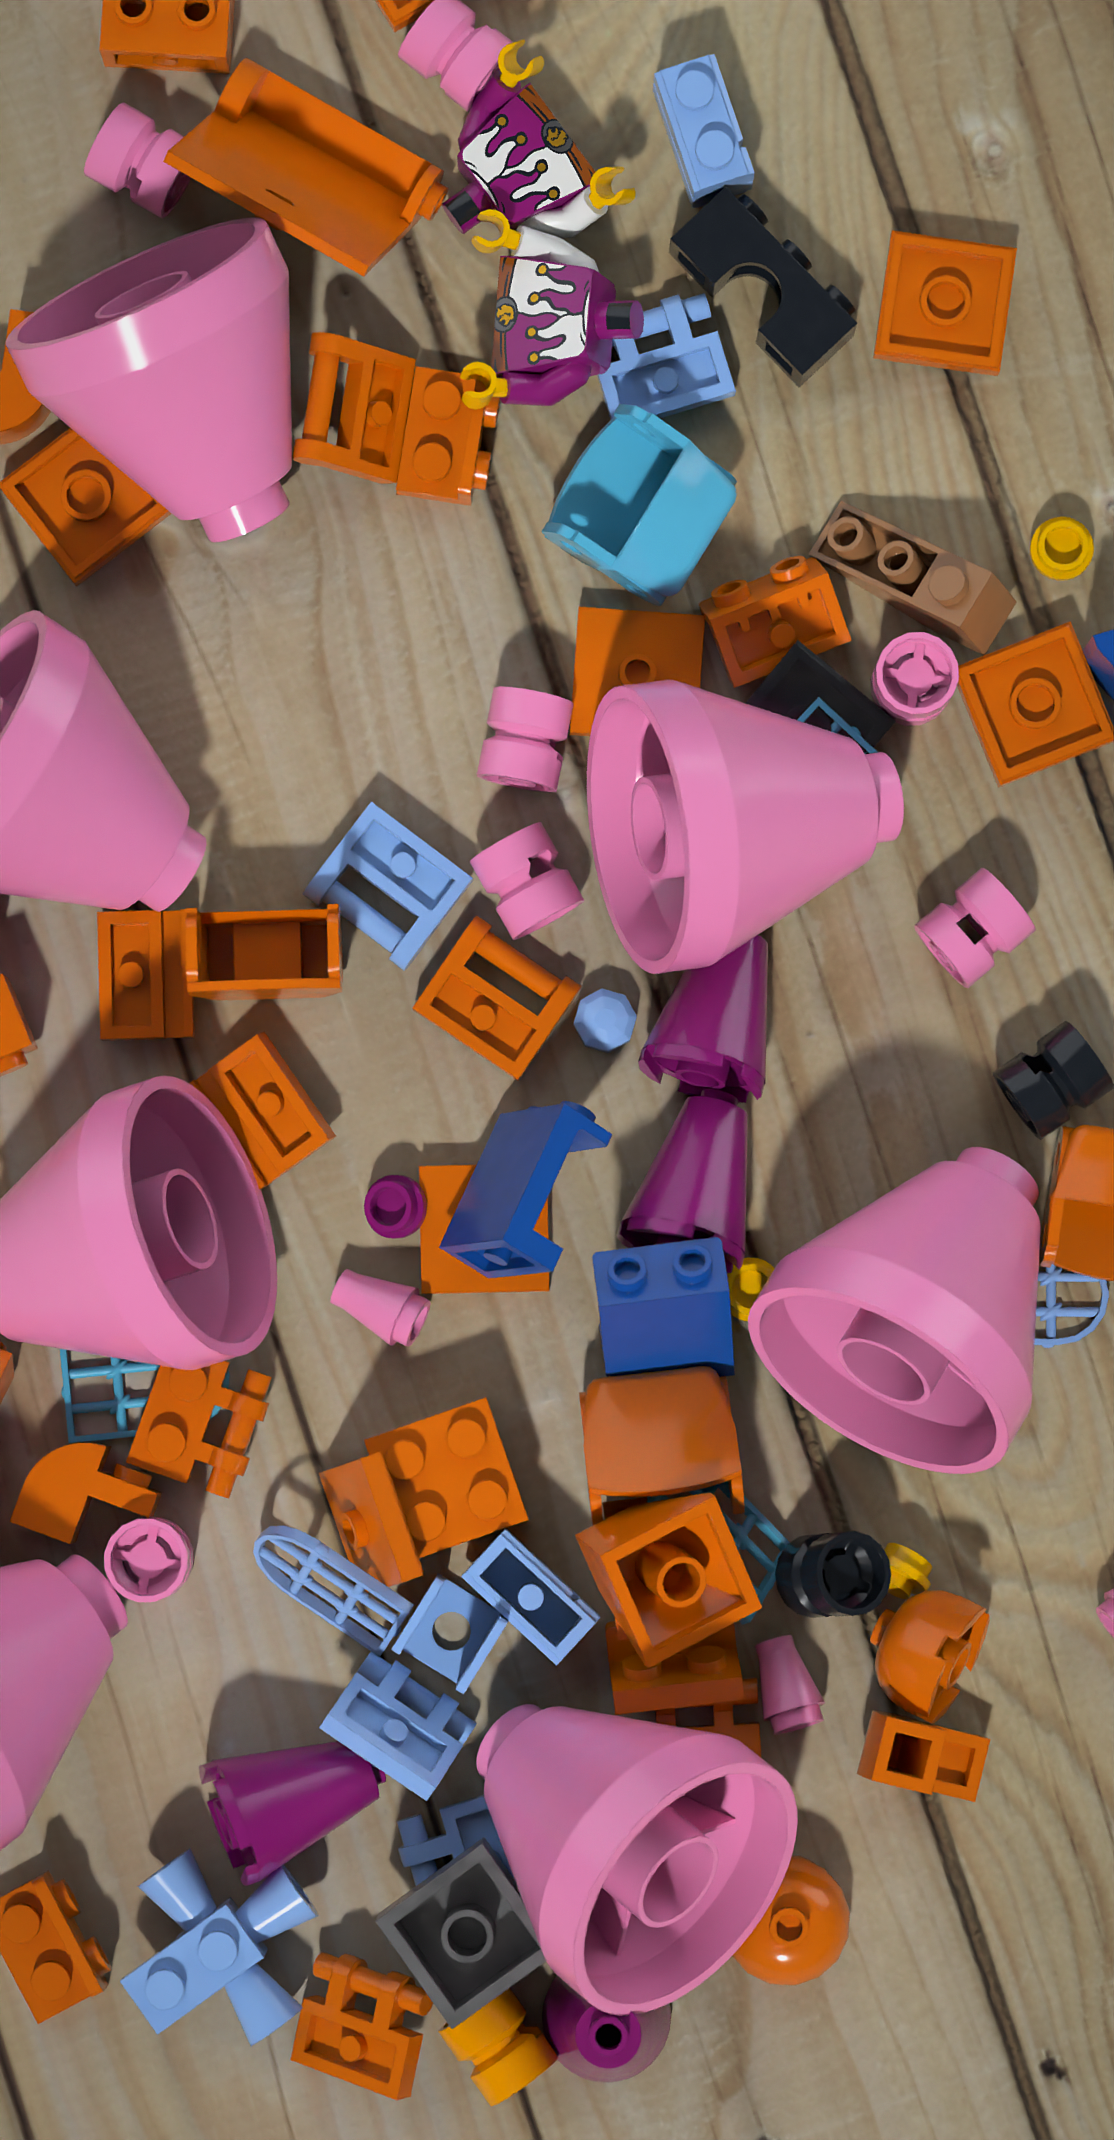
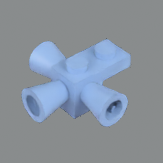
M191 1848L174 1858L138 1885L153 1902L184 1930L178 1934L173 1942L120 1980V1983L157 2035L223 1987L228 1994L250 2046L277 2030L303 2008L301 2004L257 1964V1962L264 1958L268 1950L263 1941L318 1916L311 1900L284 1865L272 1872L239 1908L231 1897L216 1907Z

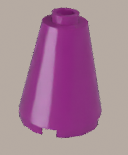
M759 935L755 936L708 967L684 970L641 1050L638 1061L639 1069L647 1077L661 1084L663 1073L681 1080L678 1092L689 1096H700L702 1090L714 1089L735 1096L738 1099V1103H746L749 1091L753 1093L756 1100L762 1097L766 1082L768 943L764 938Z
M704 1089L701 1091L700 1096H692L686 1099L620 1222L617 1238L622 1245L627 1248L718 1237L722 1240L727 1274L732 1273L733 1265L738 1269L742 1267L745 1257L748 1114L737 1106L738 1099L735 1096L720 1090Z
M339 1741L215 1759L199 1766L201 1784L213 1781L218 1797L206 1802L227 1857L233 1869L245 1864L247 1866L244 1868L240 1879L244 1886L261 1881L378 1800V1785L386 1782V1775L383 1771Z
M557 1975L552 1980L543 2003L542 2024L545 2038L557 2053V2060L565 2068L587 2080L617 2082L641 2073L656 2060L665 2046L669 2035L671 2011L670 2004H666L660 2008L640 2014L633 2011L628 2015L609 2014L594 2007ZM604 2024H614L620 2029L612 2035L596 2033L598 2028Z

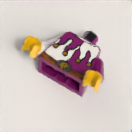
M524 39L507 44L501 49L498 55L499 69L493 72L474 98L457 139L460 149L457 155L458 169L469 185L443 202L442 207L461 234H465L482 222L477 219L480 212L491 209L503 213L508 219L510 229L516 231L519 226H525L560 238H571L603 216L608 210V205H626L635 199V188L623 189L616 193V195L612 192L611 182L617 174L624 171V167H603L595 172L531 83L521 89L520 80L537 75L544 67L542 56L533 58L526 69L519 66L516 56L519 48L525 43Z
M491 209L482 211L477 216V219L495 224L500 232V238L488 241L482 237L473 236L471 239L473 246L482 253H493L503 246L510 249L511 256H500L491 366L482 362L469 363L463 368L460 378L463 380L476 379L483 382L486 390L483 392L466 391L463 393L462 402L468 408L475 410L488 405L492 397H500L503 404L553 406L584 386L590 376L604 374L608 371L611 363L612 339H638L641 336L644 327L642 306L637 300L616 301L614 283L599 273L595 260L564 239L525 226H519L516 231L510 229L508 219L503 213Z

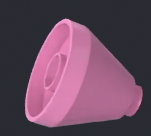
M250 217L215 224L138 253L93 275L55 297L25 318L8 335L6 347L29 393L180 520L199 518L209 541L222 542L247 534L272 521L288 508L290 502L279 480L292 467L289 271L270 228L264 219Z
M40 611L26 612L0 630V894L115 910H124L139 900L157 912L165 910L183 893L198 870L205 853L206 838L187 825L189 804L87 643Z
M675 680L614 687L603 697L594 717L587 757V809L595 867L605 905L614 929L629 956L646 972L660 974L708 967L866 864L874 853L876 843L894 841L900 834L904 816V801L900 778L893 761L884 752L864 754L858 743L849 737Z
M158 1076L103 1095L0 1199V1333L6 1338L17 1342L183 1370H196L250 1353L259 1346L268 1333L277 1297V1261L271 1223L261 1189L259 1190L251 1163L226 1119L202 1092L184 1080L173 1076Z
M983 1147L966 1148L960 1153L956 1161L935 1163L786 1255L775 1267L749 1311L748 1330L750 1338L763 1364L777 1382L818 1419L852 1441L885 1457L917 1468L948 1474L976 1473L996 1465L1007 1452L1027 1417L1032 1403L1041 1233L1040 1220L1033 1208L1039 1197V1189L1033 1177L1020 1164L1002 1153Z
M71 1555L56 1567L40 1559L0 1567V1851L23 1833L112 1663L114 1655L110 1639L128 1624L126 1610L115 1589L91 1562L79 1555Z
M525 1704L515 1707L501 1716L488 1730L480 1744L476 1765L479 1775L485 1780V1802L542 1953L550 1968L590 2004L603 2012L615 2015H628L631 2011L637 2014L645 2013L669 2004L696 1988L715 1973L745 1942L766 1913L783 1881L791 1860L797 1833L798 1821L795 1796L787 1780L776 1769L742 1742L732 1737L564 1706H555L542 1710L536 1705Z

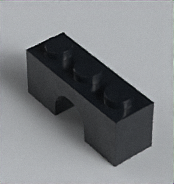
M725 187L670 238L669 254L712 298L726 284L740 277L761 279L774 290L779 308L758 329L756 344L800 388L854 337L857 322L852 316L856 313V310L839 289L831 284L824 289L810 275L808 271L812 268L811 262L792 241L786 239L781 244L764 227L768 223V219L751 198L742 194L737 199Z

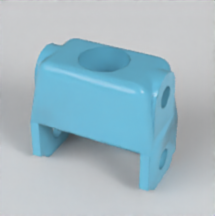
M619 404L614 412L615 417L594 437L572 468L556 499L549 521L541 532L545 535V538L581 563L604 573L641 599L653 605L661 606L667 596H673L683 588L735 503L737 496L735 484L737 481L728 471L705 456L690 439L653 413H649L635 405Z

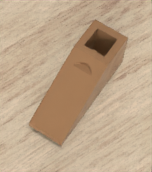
M843 501L839 503L809 553L811 557L816 558L821 564L929 629L982 655L986 654L1017 603L993 572Z

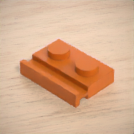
M186 909L160 912L155 910L97 912L100 1039L102 1041L195 1038L194 997L190 996L187 991Z
M265 1032L253 1036L208 1069L206 1073L189 1083L214 1104L234 1131L251 1163L259 1190L270 1185L282 1174L291 1170L337 1137Z

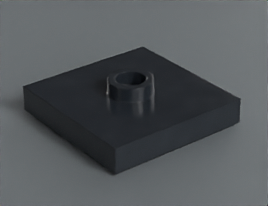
M799 640L795 642L746 702V704L797 720L820 697L851 727H856L861 732L864 740L873 748L896 722V720ZM818 706L803 723L831 731V724L834 720ZM843 728L837 733L856 741ZM858 743V745L863 750L864 754H869V752Z

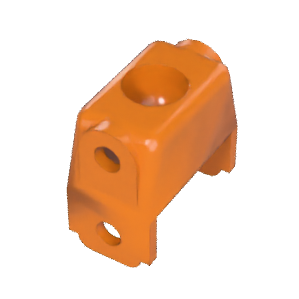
M327 904V909L200 912L198 908H186L187 991L190 996L221 1001L322 998L342 992L343 946L339 904Z
M1080 1125L1075 1128L1061 1126L1055 1151L1050 1191L1043 1214L1039 1266L1050 1268L1053 1264L1080 1275L1114 1282V1129L1093 1125Z
M698 1366L600 1377L594 1379L588 1385L586 1392H579L592 1526L603 1521L601 1494L623 1497L661 1496L699 1490L728 1481L733 1515L745 1513L738 1440L731 1413L726 1376L719 1377V1374L711 1367Z

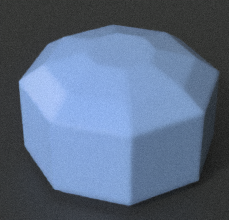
M601 988L580 1000L573 1025L585 1047L610 1053L630 1042L637 1015L625 995Z

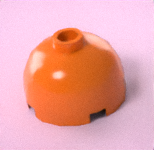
M943 1590L923 1591L911 1596L904 1601L896 1612L886 1609L879 1617L873 1629L870 1643L878 1646L875 1670L878 1683L888 1698L905 1711L929 1723L934 1724L942 1718L961 1691L953 1685L958 1680L965 1666L971 1672L978 1658L990 1621L989 1614L985 1612L987 1609L964 1597Z
M792 1855L786 1874L772 1903L753 1932L732 1956L748 1974L768 1984L796 1986L819 1978L838 1961L849 1938L850 1911L841 1886L825 1868L802 1856Z

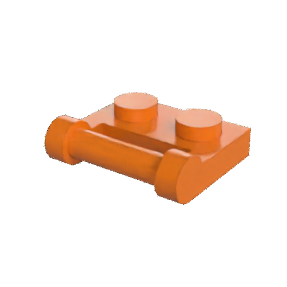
M325 332L312 333L309 354L314 356L307 408L302 439H295L292 460L307 465L322 466L380 484L397 483L416 359L341 335ZM339 361L348 364L337 441L336 445L327 443L338 366Z
M476 915L412 1009L519 1081L582 986L567 975L561 980L490 932L492 925ZM475 953L479 954L547 1000L548 1002L540 1014L537 1016L466 968L465 966Z

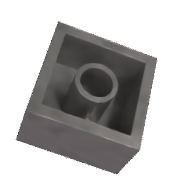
M485 1837L381 1911L376 1919L378 1926L451 2029L546 1962L516 1881Z

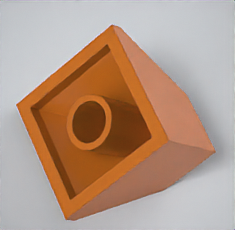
M711 1492L632 1505L575 1535L599 1592L647 1668L660 1663L762 1608L718 1501Z

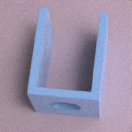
M438 1573L391 1650L399 1655L402 1650L455 1682L457 1684L455 1690L464 1694L507 1625L508 1620L495 1608ZM447 1612H456L463 1615L469 1622L471 1629L468 1642L456 1650L442 1648L433 1637L434 1622L440 1615Z

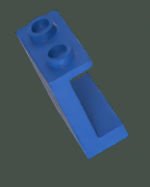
M562 1101L560 1104L544 1107L530 1106L526 1110L501 1113L439 1248L487 1278L553 1272L563 1248L534 1231V1226L569 1152L607 1147L612 1134L595 1123L596 1116L593 1112L582 1105L570 1101Z
M713 1237L625 1248L593 1254L592 1260L600 1319V1338L606 1377L698 1366L711 1367L719 1374V1377L735 1375L730 1291L722 1240L720 1238Z

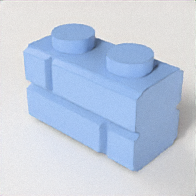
M715 54L706 55L654 73L653 93L692 208L705 206L725 187L734 196L751 190L755 173L747 149L741 147L743 137Z
M504 1528L461 1576L556 1666L601 1618L599 1613L533 1552H530L507 1528Z

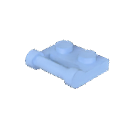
M370 802L305 888L303 895L317 906L322 902L325 904H339L340 915L391 953L389 960L405 971L473 882V878L373 802ZM348 867H351L418 918L407 933L338 882Z

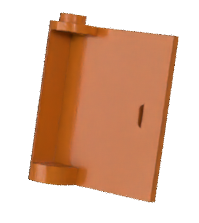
M244 58L232 73L222 91L215 110L169 149L163 161L254 213L255 217L264 219L272 228L287 232L363 277L418 223L421 217L429 221L435 217L449 190L448 187L441 184L444 170L249 58Z

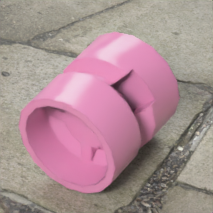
M434 0L406 35L399 49L398 58L425 79L441 74L440 87L445 90V95L469 112L474 98L493 72L499 69L498 55L501 49L507 44L512 43V41L496 28L491 29L488 25L474 29L475 12L460 0Z
M126 103L119 104L103 124L90 149L84 167L85 176L113 192L128 188L133 203L160 218H165L173 210L191 180V177L163 162L168 150L184 136L172 129L162 133L156 132L153 118Z
M925 632L906 633L893 639L881 652L870 679L871 696L875 704L896 720L895 723L904 726L923 725L935 719L948 705L959 680L958 662L952 649L939 637Z
M494 687L487 724L495 731V736L483 740L477 777L496 784L524 790L557 792L563 757L555 750V744L567 739L573 702L556 695L529 689Z
M542 822L532 824L509 835L470 860V864L486 893L498 894L501 898L496 911L512 940L522 938L550 924L584 902V898L568 869H558L554 866L553 863L558 855V851Z
M985 868L979 869L955 890L956 903L952 906L940 903L914 925L918 936L933 956L965 988L972 986L995 966L993 956L995 952L999 950L1010 953L1036 931L1031 918L1015 897ZM965 919L982 937L975 945L958 926Z
M142 1517L122 1525L110 1537L104 1552V1570L110 1584L123 1597L136 1602H156L177 1592L188 1580L194 1565L193 1547L187 1533L175 1522L162 1517Z

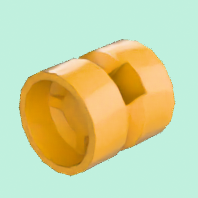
M508 1988L455 2028L451 2029L446 2022L438 2030L458 2061L473 2062L475 2067L470 2078L491 2107L501 2103L531 2083L558 2059L557 2053L538 2027H525L523 2025L526 2009L511 1988Z

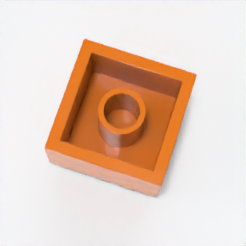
M487 1397L364 1440L369 1455L381 1452V1455H384L419 1558L529 1520Z

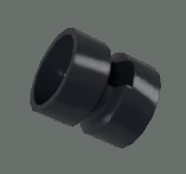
M1064 1021L1037 1041V1053L1031 1056L1021 1052L993 1072L997 1085L1012 1108L1029 1130L1040 1140L1070 1120V1107L1077 1105L1086 1109L1114 1089L1113 1081L1096 1053L1078 1030L1068 1021Z
M857 1531L797 1537L786 1545L778 1557L775 1578L777 1590L781 1598L796 1614L810 1618L856 1616L867 1614L881 1604L889 1590L891 1570L889 1558L881 1544L870 1535Z

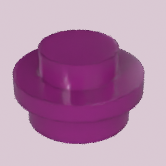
M387 1175L378 1179L368 1190L364 1202V1212L369 1225L376 1233L386 1238L400 1239L412 1235L421 1227L427 1213V1201L424 1191L413 1179L404 1175Z

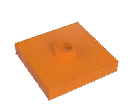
M892 230L873 359L998 376L1001 367L1017 248Z
M71 428L0 481V490L76 587L172 514Z
M579 607L570 735L590 737L598 706L606 693L614 687L675 680L700 688L705 616Z
M1071 621L958 666L959 680L957 687L998 788L1114 742L1113 724Z
M476 1165L419 1166V1185L424 1191L427 1201L426 1217L420 1227L421 1294L549 1292V1272L487 1278L440 1249L441 1241ZM548 1198L533 1229L547 1239Z
M377 1452L320 1472L319 1476L348 1560L387 1587L423 1576L422 1572L424 1571L384 1455H381V1452Z

